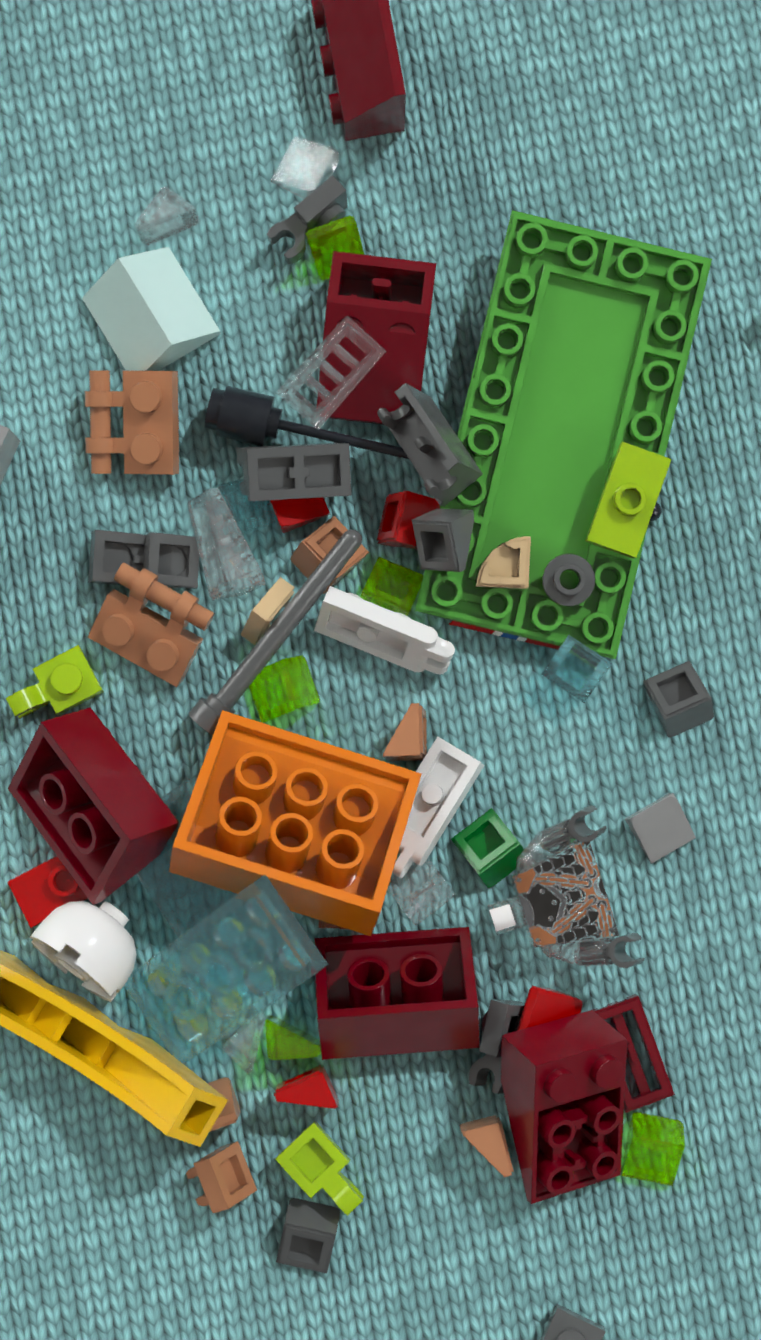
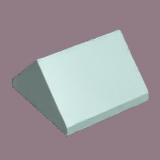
M169 247L118 258L82 297L126 371H159L221 334Z

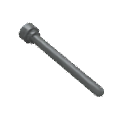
M351 529L343 533L217 694L211 692L207 699L201 697L188 715L201 728L213 736L222 710L233 714L236 712L233 708L236 702L360 547L362 536L358 531Z

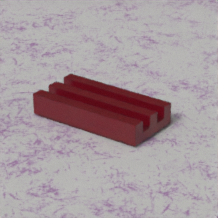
M637 994L626 997L627 999L607 1004L603 1008L593 1009L604 1020L612 1017L616 1030L627 1039L626 1058L640 1095L632 1098L625 1081V1113L675 1095ZM629 1010L633 1014L659 1088L650 1091L622 1015V1013Z

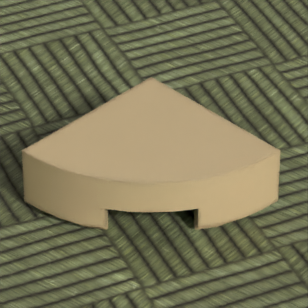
M531 536L510 539L496 547L483 561L477 574L475 587L528 589Z
M280 577L253 608L240 635L255 645L271 626L270 624L284 606H287L294 594L293 590L295 587Z

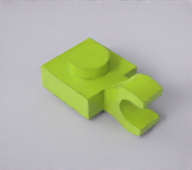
M77 645L33 668L39 683L13 693L6 700L14 716H18L19 719L51 703L55 713L59 716L104 691L81 647Z
M316 1121L309 1125L275 1158L310 1199L323 1188L347 1216L363 1202L364 1195L340 1172L350 1162V1158Z

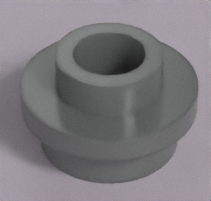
M563 554L548 563L543 572L542 584L546 595L553 602L562 606H575L584 602L591 595L595 585V575L591 565L581 556ZM572 570L577 574L579 581L575 589L568 590L561 585L560 575L563 571Z

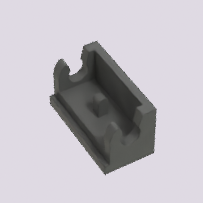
M405 383L395 391L403 405L393 412H388L386 408H380L377 414L382 423L390 429L423 479L428 493L437 500L439 505L445 507L482 476L483 473L433 399Z
M349 443L236 448L237 462L243 467L244 475L243 482H240L239 487L241 494L248 496V501L352 495Z

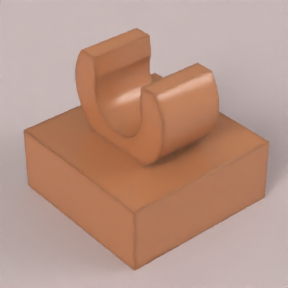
M238 1141L221 1146L193 1163L194 1167L186 1172L188 1179L199 1177L204 1194L196 1199L197 1204L200 1206L209 1205L212 1214L230 1209L257 1191Z

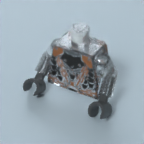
M590 805L575 813L571 819H566L538 832L517 857V872L509 875L515 897L487 905L496 935L525 927L531 945L533 947H541L542 952L548 958L577 966L615 964L620 968H628L643 963L645 958L632 959L629 957L625 950L626 943L635 942L642 938L638 933H630L617 937L614 940L611 939L612 937L619 936V932L590 841L606 831V826L598 830H591L587 827L585 816L597 809L595 806Z

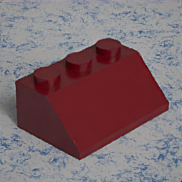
M311 0L315 28H325L328 45L319 46L324 77L334 76L337 93L328 94L333 125L343 124L346 141L405 131L406 92L389 1Z
M91 707L42 721L8 787L10 793L92 905L102 902L157 858L179 824L169 807L161 800L141 774L139 768L131 761L112 736L110 730L105 727Z
M469 927L377 933L371 936L364 934L314 938L317 1021L322 1060L480 1048L479 1010Z

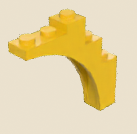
M0 950V1026L71 1066L135 1110L166 1136L201 1147L228 1099L153 1039L118 1026L84 997L49 984L16 956Z

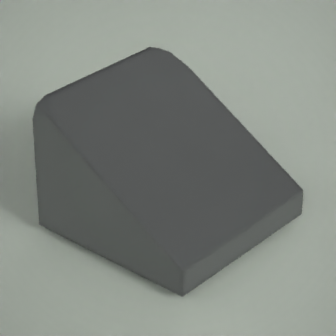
M439 508L412 520L421 569L451 572L465 570L474 524L473 510Z
M690 661L643 681V685L660 723L669 738L713 719L712 698Z
M291 1198L288 1204L276 1262L327 1274L336 1237L340 1209Z

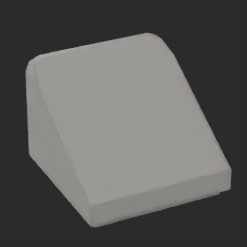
M674 793L666 794L625 818L626 823L650 864L696 838Z

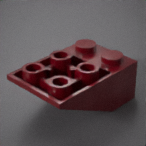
M333 251L326 304L316 417L384 425L378 417V410L386 408L388 412H393L403 405L395 391L405 383L421 391L436 263Z
M593 1010L502 1035L501 1084L526 1198L530 1204L621 1175L627 1039Z

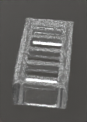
M346 316L288 378L276 394L313 427L319 430L384 355L386 350L351 318ZM345 336L366 354L360 362L339 344ZM331 352L351 369L346 377L325 360ZM317 368L337 385L331 393L311 376ZM303 384L323 400L317 408L298 392Z
M218 487L207 489L188 501L189 514L210 598L218 600L245 595L266 585L261 569Z

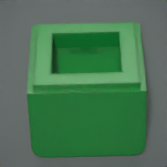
M492 808L451 838L452 842L487 888L496 885L528 860V855L520 842Z

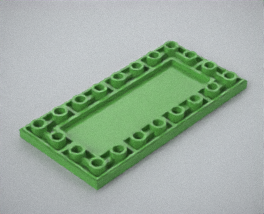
M512 210L457 434L483 475L445 507L440 505V508L466 509L473 510L474 524L466 568L461 572L424 570L415 612L613 660L616 659L646 533L635 559L585 542L620 443L623 441L665 457L712 259ZM531 536L528 589L475 587L477 574L483 561L496 547L510 539ZM563 554L581 556L591 565L595 575V585L591 595L584 602L575 606L556 604L546 595L542 584L543 572L548 563ZM572 570L563 571L560 575L561 585L568 590L577 587L579 581L577 574Z

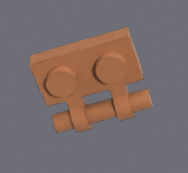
M89 370L90 391H84L85 407H90V437H85L86 453H91V473H112L111 453H124V474H179L178 371H123V391H110V371ZM111 407H123L124 437H111Z
M122 563L115 574L114 581L130 589V596L128 597L115 589L107 594L88 638L177 687L184 680L203 641V638L186 629L188 623L205 631L215 613L199 605V598L189 592L184 591L180 594L158 582V575L146 568H143L140 572L130 565ZM148 600L171 612L170 620L146 607Z

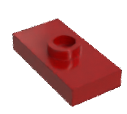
M57 856L7 882L30 928L41 924L57 907L68 902L85 901L88 899Z

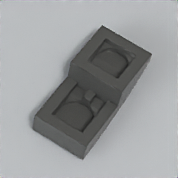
M94 530L91 532L88 583L121 585L114 581V577L121 564L126 563L140 572L143 568H146L158 575V582L169 588L196 589L198 588L201 537L155 532L145 535Z

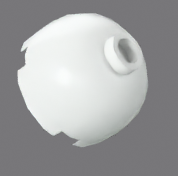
M84 901L68 902L57 907L30 936L33 939L31 941L32 944L65 974L69 971L84 981L81 986L109 1002L114 999L126 984L134 969L137 955L135 942L124 928L129 919L119 909L106 901L99 908Z

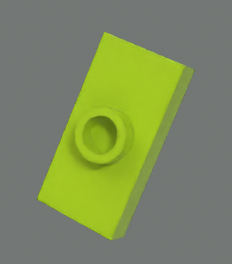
M622 441L616 453L585 542L632 559L637 558L672 459Z

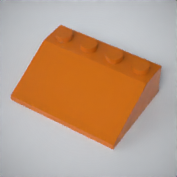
M222 710L172 846L169 872L371 936L382 909L422 773Z

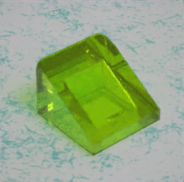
M346 216L308 230L305 233L307 249L320 280L330 279L333 251L365 255L354 216Z
M378 556L360 597L385 609L399 612L409 617L420 591L423 575Z
M302 655L285 658L264 667L249 686L261 723L269 722L320 702L307 661Z
M267 1015L265 1018L267 1057L270 1060L313 1058L321 1055L320 1039L273 1015Z
M634 1112L630 1121L621 1176L673 1186L685 1147L684 1124L675 1119Z

